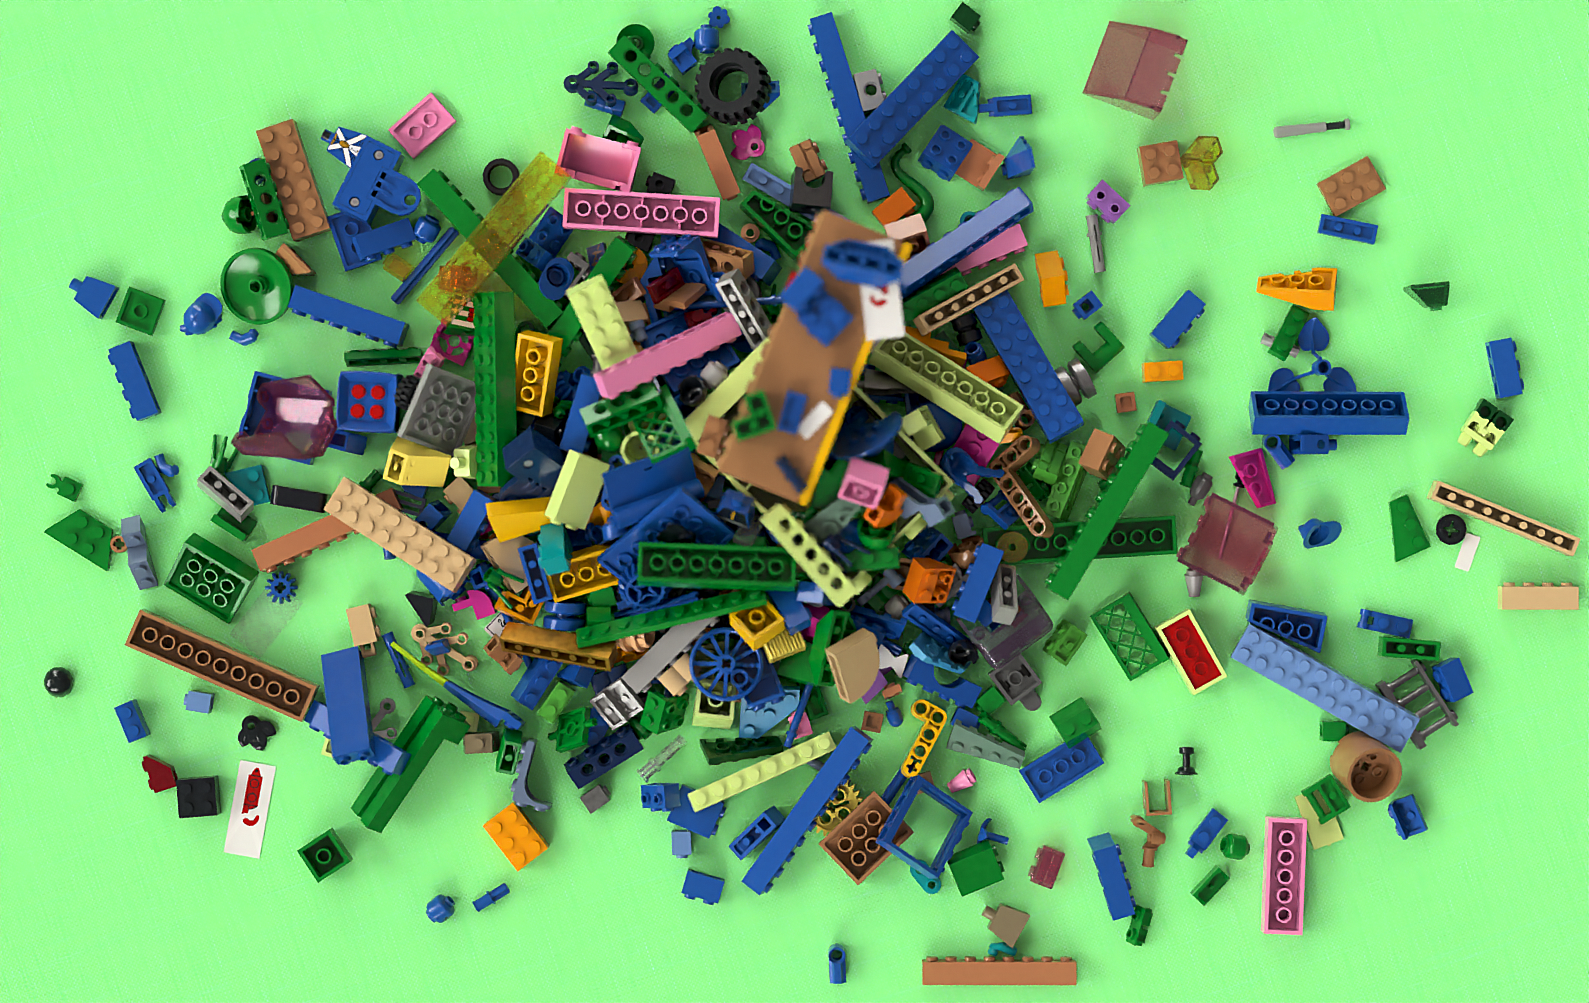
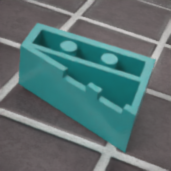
M554 523L540 526L541 534H538V539L541 546H538L541 556L539 558L541 569H545L547 576L569 571L571 567L570 558L573 557L571 552H574L564 523L561 526Z

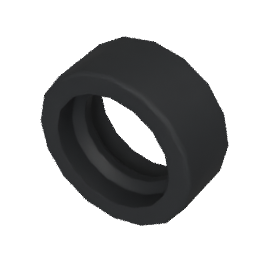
M504 158L494 159L484 168L483 182L486 188L493 194L499 196L508 195L518 187L520 174L517 167L510 160ZM497 166H505L512 172V182L505 188H497L490 181L491 171Z

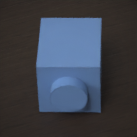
M190 690L184 697L186 710L207 714L212 713L215 694Z
M672 830V855H676V858H688V855L692 854L691 831Z

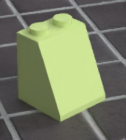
M703 679L699 683L708 690L714 680ZM718 681L711 692L712 694L723 696V681ZM728 682L727 696H735L736 687L731 682ZM697 688L692 726L730 729L734 718L735 701L714 700Z

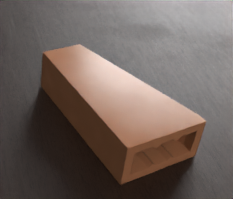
M712 124L695 130V136L722 199H727V201L738 197L737 194L741 192Z

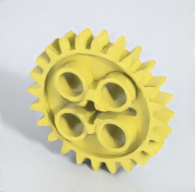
M848 780L844 786L841 784L838 790L844 793V798L838 799L836 797L834 801L830 800L826 806L828 807L831 802L833 805H837L844 801H849V804L838 805L835 810L829 807L825 812L831 817L829 822L823 821L819 815L816 819V833L823 830V836H826L828 832H831L845 818L840 815L841 809H847L850 814L859 805V802L863 800V797H857L860 790H853L856 785L855 783L849 786Z

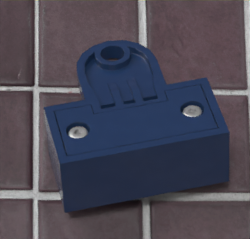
M529 427L502 449L505 468L515 477L500 489V502L551 497L567 458L568 452L559 449L558 445L532 427Z

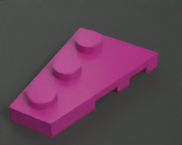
M1262 448L1229 456L1255 506L1261 508L1275 504L1276 500Z

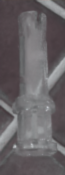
M679 734L654 758H649L648 762L641 769H637L636 772L648 783L649 779L656 772H660L661 767L688 742Z

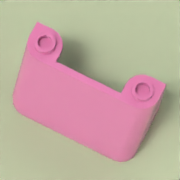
M571 126V129L566 128L555 174L618 191L632 192L642 149L638 147L639 143L627 141V144L583 133V129Z

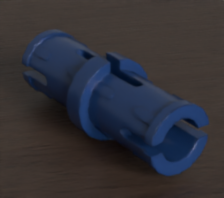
M785 455L780 457L781 461L778 459L774 463L785 475V480H789L798 494L803 491L802 488L805 490L809 486L797 473L799 472L798 469H794Z

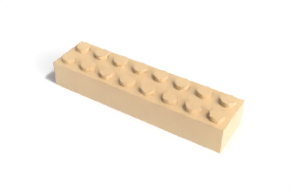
M343 477L323 509L452 592L457 593L477 561L474 557L347 477Z

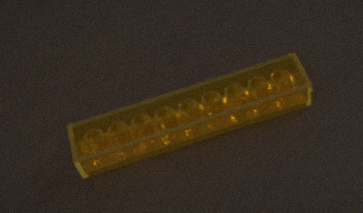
M540 151L415 301L448 327L569 183L572 177Z

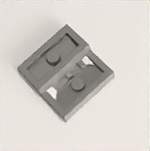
M622 678L617 679L590 699V703L612 730L626 723L629 718L642 711L645 707L642 700Z

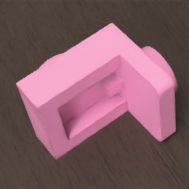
M796 711L791 713V717H788L790 726ZM807 712L803 713L796 732L798 735L795 739L813 734Z

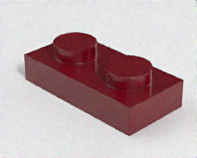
M673 267L647 285L646 288L653 303H660L685 285V282L678 267Z

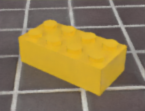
M531 330L518 333L515 353L517 411L540 417L552 413L563 343L562 338Z
M617 539L603 545L598 544L571 552L573 557L570 558L571 567L569 571L549 576L546 574L554 603L618 584L619 579L597 562V557L613 545Z

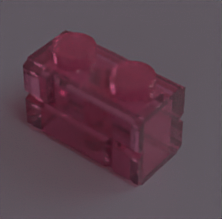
M1045 844L1041 848L1038 847L1034 858H1037L1036 863L1031 865L1028 871L1029 880L1035 884L1052 889L1065 857V852Z

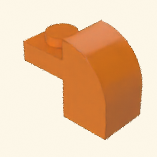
M890 483L882 499L878 501L876 508L867 507L863 517L875 528L889 526L904 511L901 509V506L907 494L895 483Z

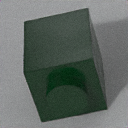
M962 2L950 20L966 33H969L971 30L975 31L981 24L978 21L981 15Z

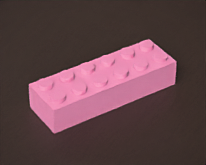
M1265 816L1261 931L1264 934L1303 935L1307 819L1304 817Z

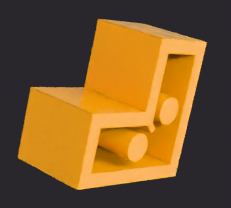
M1058 250L1035 254L1036 271L1039 278L1043 307L1066 304V296L1069 295L1068 285L1065 284V281H1068L1067 271L1063 270L1065 268L1063 257H1059Z
M529 586L523 589L520 597L509 591H502L501 593L513 608L510 609L499 597L494 609L526 625H533L544 602L533 603Z

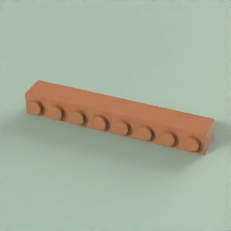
M394 488L376 494V496L396 509L403 510V506ZM329 515L251 551L259 570L268 574L278 569L277 566L284 564V566L295 562V558L299 556L302 558L308 557L313 554L312 551L315 549H326L330 547L329 543L344 541L348 538L347 535L351 533L356 535L359 532L333 515Z
M927 956L926 959H922V985H1077V962L1072 960L1070 956H1062L1060 960H1053L1051 956H1042L1041 960H1034L1032 956H1023L1022 960L1014 959L1013 956H1004L1003 959H995L994 956H985L984 959H976L975 956H965L964 959H957L956 956H946L945 959H938L937 956Z

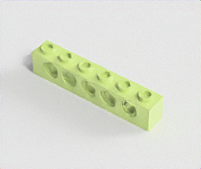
M776 503L759 520L836 606L842 607L858 592L854 587L856 586L855 582L849 576L846 578L842 574L843 569L836 562L833 563L829 559L830 554L823 547L820 549L816 544L818 542L811 533L807 534L803 530L805 526L799 519H794L790 515L792 511L788 506ZM783 519L788 521V527L785 530H782L780 527ZM799 534L801 542L796 545L793 542V537ZM811 548L814 551V556L808 559L806 552ZM822 563H825L827 566V570L825 573L821 574L819 571V566ZM837 577L840 583L837 588H834L832 580Z

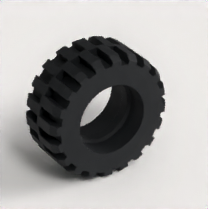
M735 47L734 51L731 48H724L722 53L719 50L714 52L715 56L712 58L708 56L705 59L707 63L705 65L701 64L699 67L700 75L696 74L695 81L698 84L695 85V92L698 94L696 96L698 102L702 104V108L715 120H719L724 124L737 125L738 122L745 124L748 123L747 119L749 118L754 120L757 118L756 114L759 111L761 113L764 111V103L768 104L770 100L767 95L772 92V87L769 85L771 78L767 74L766 67L752 53L747 50L743 51L741 48ZM732 72H745L748 75V87L745 93L735 101L724 102L720 100L718 89L723 78Z

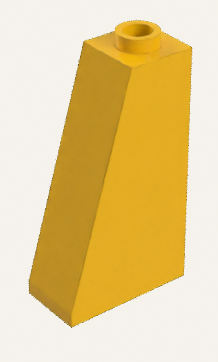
M551 497L486 503L487 516L499 543L539 531L540 526L552 523L550 522L551 518L544 515Z

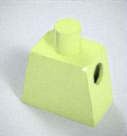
M470 443L454 449V457L450 460V466L454 469L455 477L476 480L477 443Z

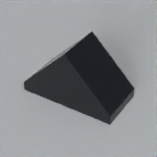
M418 591L407 593L405 595L424 625L427 627L434 623L438 604L436 598L432 594Z

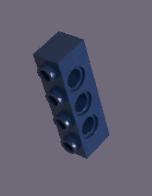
M628 724L618 728L610 736L602 738L594 746L586 748L576 757H571L564 766L576 787L580 789L644 748L632 727Z

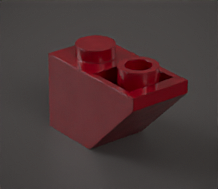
M150 754L142 757V767L145 772H148L150 778L148 779V785L151 790H154V793L176 787L178 776L174 766Z

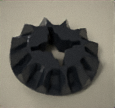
M1454 514L1443 516L1435 526L1436 535L1439 540L1447 545L1460 543L1467 531L1464 520ZM1450 524H1452L1453 528L1458 530V532H1452L1449 536V532L1443 528L1450 527Z

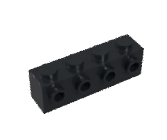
M653 172V175H649L645 186L648 188L646 193L672 194L676 180ZM626 233L625 240L641 251L649 253L656 234Z

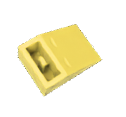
M397 436L389 451L383 479L399 485L443 487L452 456Z

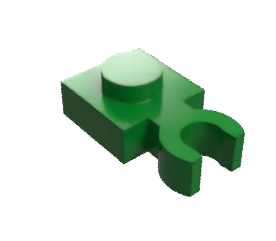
M51 474L50 476L55 478L56 483L54 485L47 483L46 486L51 489L58 488V495L76 502L84 484L68 477H64L62 481L58 475Z

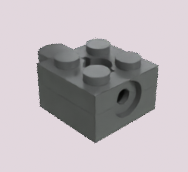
M1019 651L987 673L1011 706L1018 700L1029 711H1035L1041 706V697L1035 691V688L1042 681Z

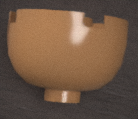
M979 535L962 539V543L958 546L956 543L953 544L954 546L948 551L953 564L957 563L960 569L964 570L968 569L970 563L974 564L976 557L973 555L976 547L984 543L983 537L981 538Z

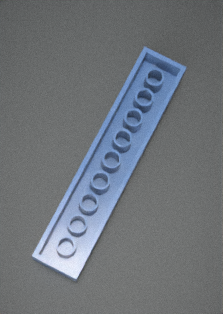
M1248 623L1231 653V658L1400 753L1420 721L1419 716L1253 623Z

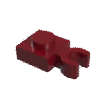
M717 308L710 309L708 313H704L703 309L684 313L688 329L713 318L712 315L717 314Z

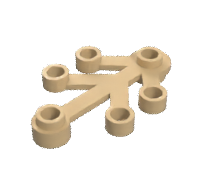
M444 622L442 625L426 627L424 624L419 623L412 628L411 636L420 644L422 663L428 666L433 662V655L427 652L425 647L429 642L440 639L432 635L437 633L449 634L452 631L451 623ZM443 626H448L449 631H445L443 629ZM422 631L423 636H419L417 632ZM465 632L445 637L448 639L449 645L456 643L464 645L469 639L468 634ZM459 636H464L465 641H461ZM451 647V652L445 653L460 662L466 671H473L478 666V659L474 655L464 656ZM444 654L437 655L439 665L437 673L445 676L449 672L450 667L446 663ZM424 657H429L430 662H426L424 660ZM466 662H471L472 667H468L466 665ZM445 667L446 672H442L440 668Z

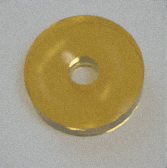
M1007 532L999 538L997 549L1004 551L1002 556L1004 561L1014 563L1025 557L1028 551V544L1025 537L1020 533ZM1011 543L1015 544L1016 549L1014 551L1009 550V545Z

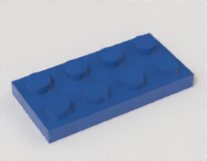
M1088 737L1070 749L1063 742L1021 768L1019 772L1038 803H1041L1101 766L1104 762Z

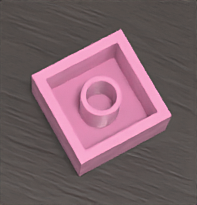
M851 457L841 482L838 498L875 509L885 488L889 469Z

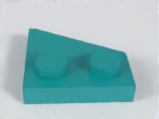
M963 74L943 107L976 125L981 84Z

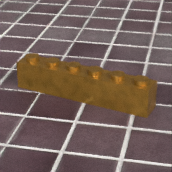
M507 621L499 638L501 649L505 652L610 672L618 656L617 643L615 641L578 648L576 634L509 621Z

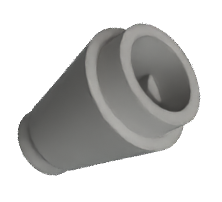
M1186 569L1184 576L1189 597H1200L1204 575L1202 569Z

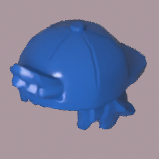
M204 293L199 296L183 315L184 324L180 325L179 330L185 332L186 336L205 334L217 327V324L222 321L221 313L223 306L219 299L210 293Z

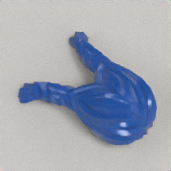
M957 447L948 449L941 458L939 465L940 469L954 484L960 486L974 498L975 504L983 502V498L979 491L967 481L966 476L975 474L981 477L1001 478L1005 473L1002 469L992 470L979 466L965 450Z

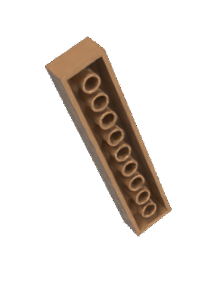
M146 609L139 610L125 642V646L300 722L304 721L320 687L316 683Z

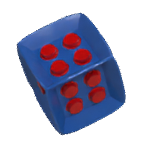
M340 371L336 406L337 429L339 431L349 430L365 433L398 434L400 408L394 403L396 399L394 394H397L395 389L399 388L398 383L401 382L404 376L402 374L385 372Z

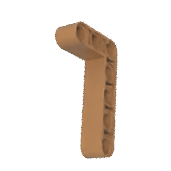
M1022 435L990 463L989 468L998 470L1002 466V470L1005 472L1001 478L993 477V479L1031 533L1035 536L1049 538L1054 532L1052 522L1016 473L1018 469L1038 453L1040 442L1037 438ZM1030 441V447L1027 449V443ZM1016 453V459L1013 461V456ZM1011 481H1013L1012 487L1010 488L1009 484ZM1023 495V500L1020 503V497ZM1033 510V516L1030 517V512ZM1042 525H1044V529L1041 532L1040 528Z

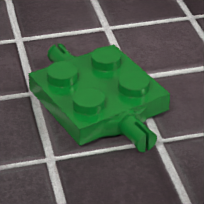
M584 706L559 715L557 730L548 733L550 741L555 739L557 741L556 751L563 753L588 744L589 728L598 724L596 718L590 719L591 708Z

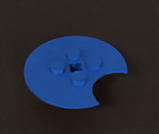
M893 411L887 417L872 423L863 422L862 417L851 422L834 437L830 447L832 455L838 459H851V457L858 458L864 455L870 457L879 454L883 449L882 446L892 440L901 429L903 424L901 415Z

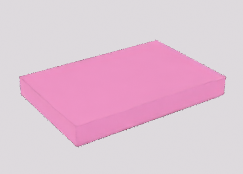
M429 93L388 131L408 154L415 159L457 121L432 93Z

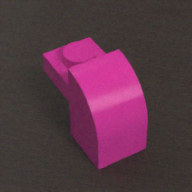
M468 590L469 599L463 596L455 599L456 603L452 604L454 612L473 606L477 620L497 613L496 609H494L495 605L492 598L482 590Z

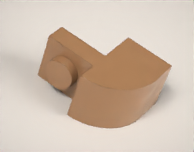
M495 633L483 649L508 674L512 675L514 671L520 668L523 657L520 654L502 651L500 637Z

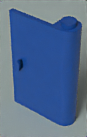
M689 447L655 464H652L650 458L646 457L601 474L612 514L610 521L612 526L617 527V529L640 522L680 487H683L697 500L705 498L704 488L696 477Z

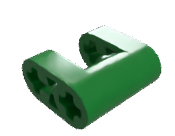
M1102 321L1093 328L1105 343L1093 354L1080 340L1072 346L1074 351L1095 373H1098L1125 348Z

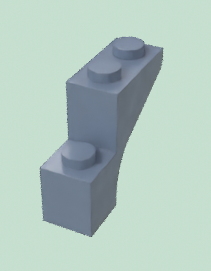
M900 477L890 482L895 483L907 494L901 506V509L904 510L901 514L904 520L920 511L929 527H932L956 512L946 495L940 498L927 497Z
M136 515L121 519V536L127 546L128 566L139 590L158 586L157 575L147 544L146 528L141 516Z

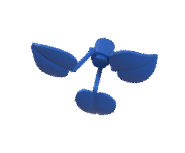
M1317 317L1308 320L1298 336L1300 348L1303 351L1311 350V353L1317 358V361L1312 364V370L1294 377L1290 369H1277L1271 375L1268 391H1299L1300 385L1296 380L1315 374L1318 376L1325 375L1327 378L1323 383L1324 392H1357L1351 375L1341 367L1331 369L1330 362L1322 360V357L1315 352L1324 350L1329 344L1328 331Z

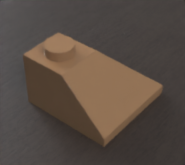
M283 243L275 253L287 265L292 276H314L316 274L289 245Z

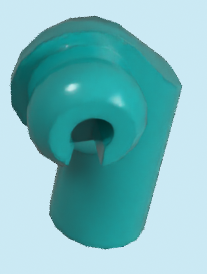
M1005 942L991 943L988 946V954L995 957L998 955V951L1011 956H1015L1017 953V947L1014 946L1012 948Z

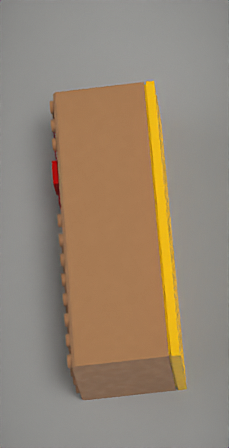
M823 210L821 214L817 213L812 227L814 232L810 231L806 239L805 248L807 250H802L798 259L797 266H799L798 272L791 271L785 288L806 266L824 281L826 285L825 290L836 301L839 300L844 305L843 308L854 317V320L825 347L815 336L812 337L808 333L809 330L797 320L799 316L784 304L777 324H772L768 333L769 344L764 343L760 356L762 361H757L753 370V375H755L754 381L749 380L745 390L748 395L761 390L764 391L776 429L738 442L731 424L732 435H727L723 447L726 449L724 455L719 454L715 464L718 467L717 470L721 473L795 503L799 502L798 504L805 507L811 497L874 341H867L860 284L837 279L821 263L825 245L845 239L860 242L893 239L895 255L904 261V265L912 247L910 244H902L903 242L826 210ZM831 368L851 370L849 394L844 395V398H834L831 393H828ZM788 390L807 396L800 423L822 401L833 411L831 416L808 439L799 431L795 435L777 430ZM742 398L738 407V411L741 412L739 418L734 417L733 421L750 416L744 398ZM785 455L794 469H798L799 472L797 473L809 486L805 490L802 488L803 491L798 494L789 480H785V475L774 463L778 459L781 461L780 457Z

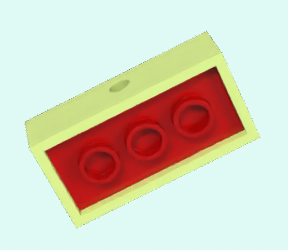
M1185 609L1154 627L1192 695L1227 677L1190 609Z

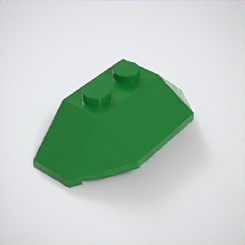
M831 610L817 622L809 656L814 683L817 686L833 687L835 685L825 649L857 631L851 614L848 611Z

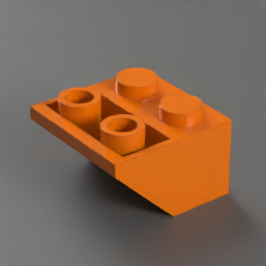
M913 558L902 592L913 603H946L957 569L931 558Z

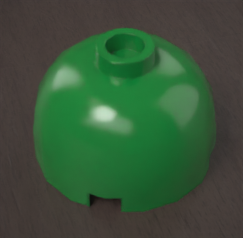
M242 195L231 198L224 206L221 215L222 221L234 233L248 234L256 229L257 222L255 216H251L253 209L249 197Z
M863 516L860 517L857 527L858 537L862 544L873 550H881L888 547L893 542L897 529L896 521L889 526L875 528Z

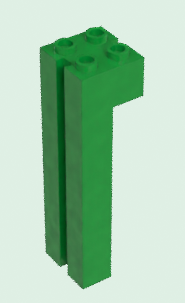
M427 695L424 697L394 742L396 746L411 754L402 774L390 776L382 771L383 768L381 766H378L351 806L353 812L358 817H361V822L366 828L382 833L443 740H448L457 745L460 743L471 726L466 721V716L457 711V706L450 702L446 704L436 696L434 698Z

